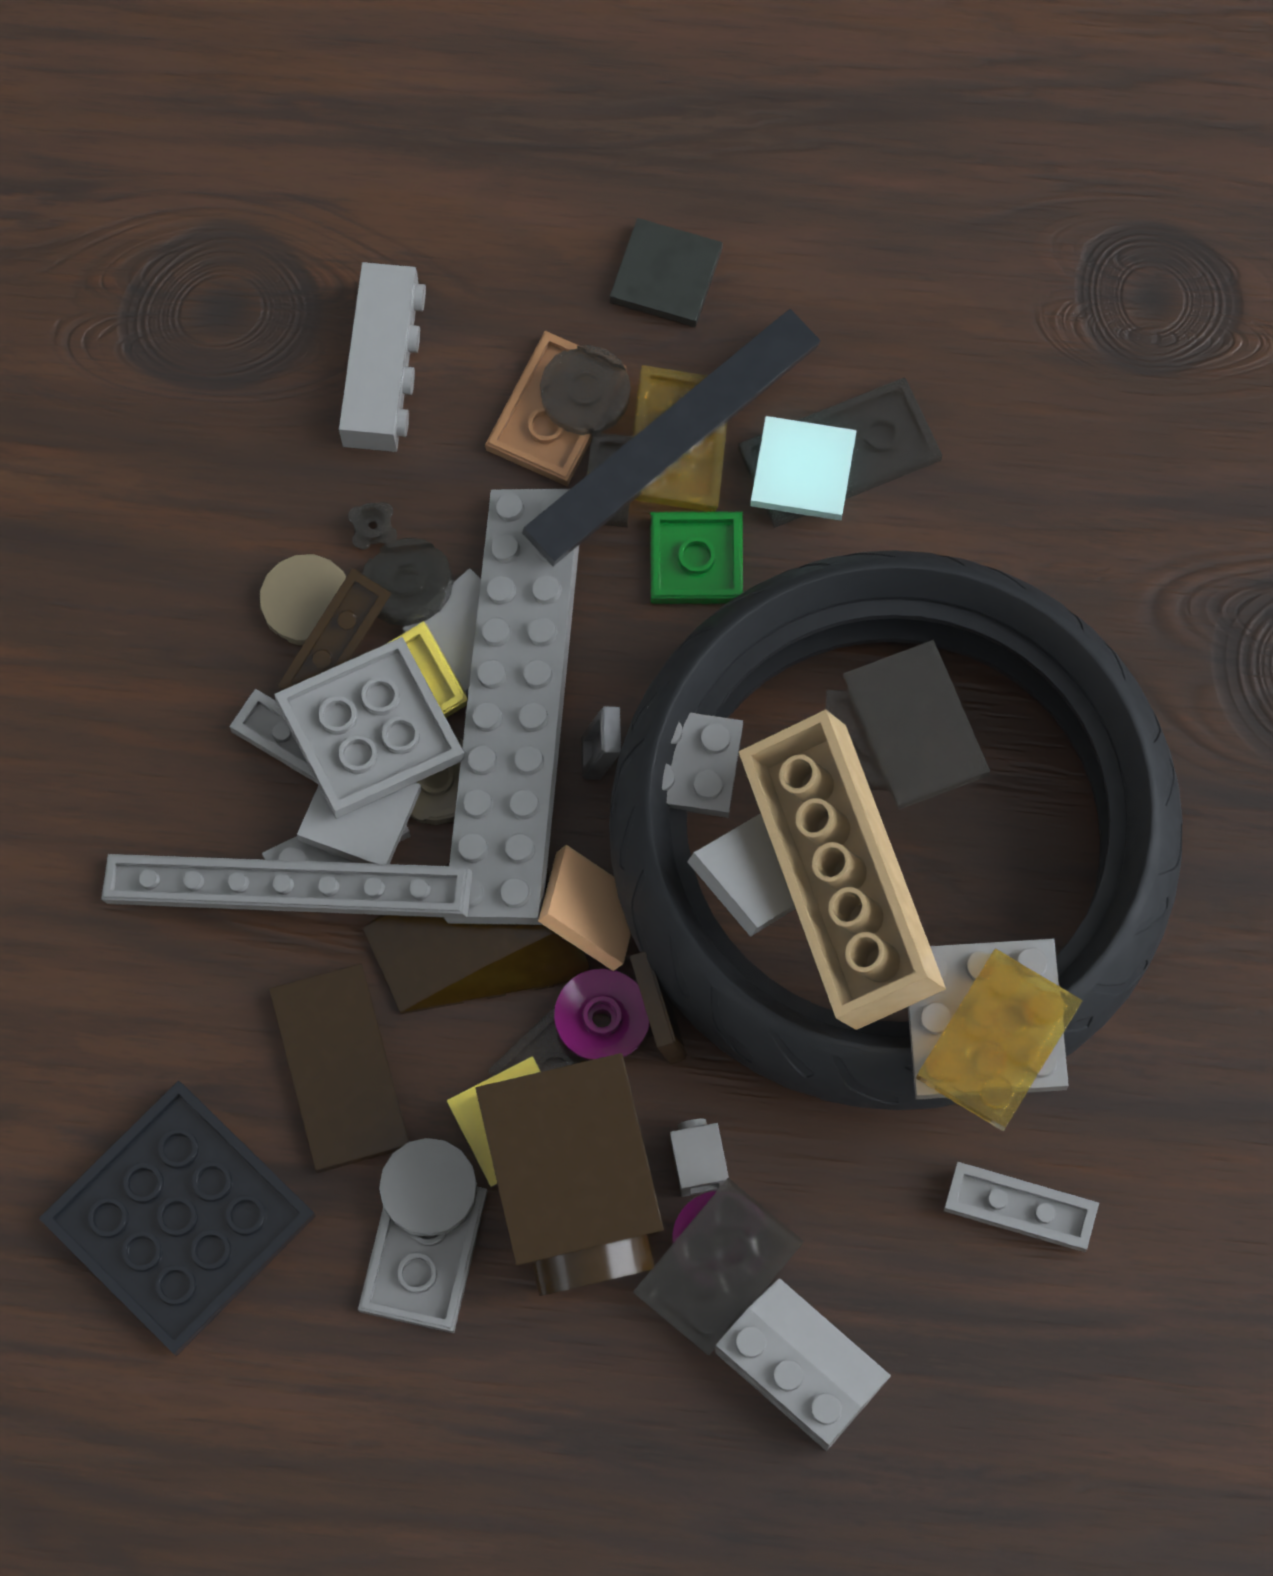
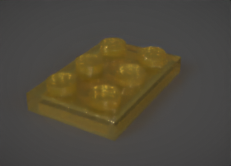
M642 365L639 373L632 438L708 375ZM727 423L634 500L716 512L719 504Z
M995 948L919 1070L916 1079L1004 1132L1083 1000Z

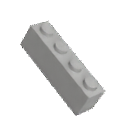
M362 262L339 425L343 447L397 452L399 436H407L409 410L403 409L405 394L412 395L415 378L414 367H408L410 352L418 353L420 343V326L414 325L416 311L423 312L426 295L425 284H419L416 267Z

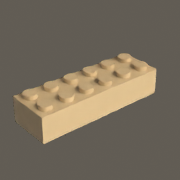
M824 710L738 751L836 1019L857 1030L946 990L846 725L829 711Z

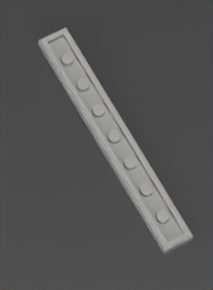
M108 854L101 900L107 904L467 918L473 871L469 867Z

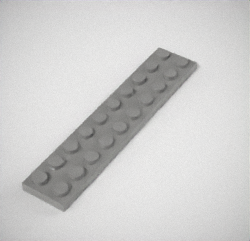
M570 489L491 490L462 746L464 759L461 760L449 863V866L469 867L473 871L468 917H444L447 923L542 925L538 922L545 896L579 546L555 566H552L522 534V531L527 524Z

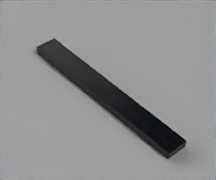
M791 309L787 310L523 528L522 534L552 566H555L819 346L821 340Z

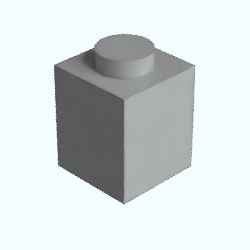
M693 1119L679 1123L678 1130L670 1132V1144L681 1197L729 1188V1176L718 1123L707 1125L706 1119Z

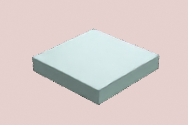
M766 416L751 506L841 521L856 430Z

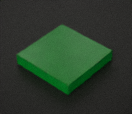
M651 512V604H726L743 593L742 512Z

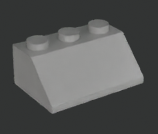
M780 1278L748 1307L715 1346V1353L826 1451L891 1377L888 1372Z

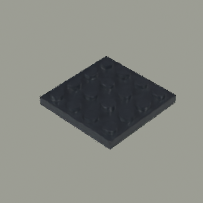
M178 1080L39 1219L177 1357L316 1215Z

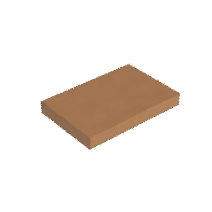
M544 331L485 444L486 451L568 487L627 372L626 366Z

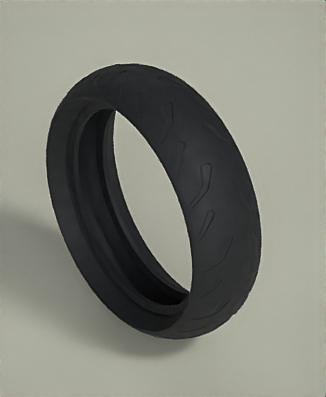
M898 550L857 552L811 562L795 569L787 570L753 586L717 610L699 625L670 655L641 700L632 718L619 755L612 787L609 820L611 863L618 898L630 933L640 953L646 952L647 960L657 976L659 985L671 1002L691 1024L724 1053L767 1079L788 1089L815 1096L824 1101L859 1108L886 1110L939 1108L974 1101L989 1095L915 1099L909 1021L877 1020L855 1030L836 1019L833 1010L818 1006L790 992L770 979L745 957L720 926L701 891L694 869L687 862L691 857L687 834L688 812L686 810L670 808V805L667 804V791L662 790L666 763L670 766L672 765L677 743L671 744L678 722L681 723L683 729L690 713L728 718L749 695L785 669L821 653L865 643H913L958 653L993 668L1014 681L1035 698L1055 719L1070 740L1083 764L1095 800L1100 833L1099 868L1089 910L1071 940L1056 956L1066 1057L1076 1051L1100 1030L1129 998L1148 969L1163 938L1176 897L1182 860L1183 819L1179 784L1171 752L1157 716L1138 682L1116 652L1096 631L1068 610L1062 603L1033 585L1003 571L966 559L927 552Z

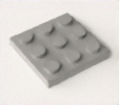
M403 637L274 694L275 701L336 819L451 767L464 759V751Z
M1054 939L930 946L946 990L908 1006L915 1099L1067 1090L1069 1084Z

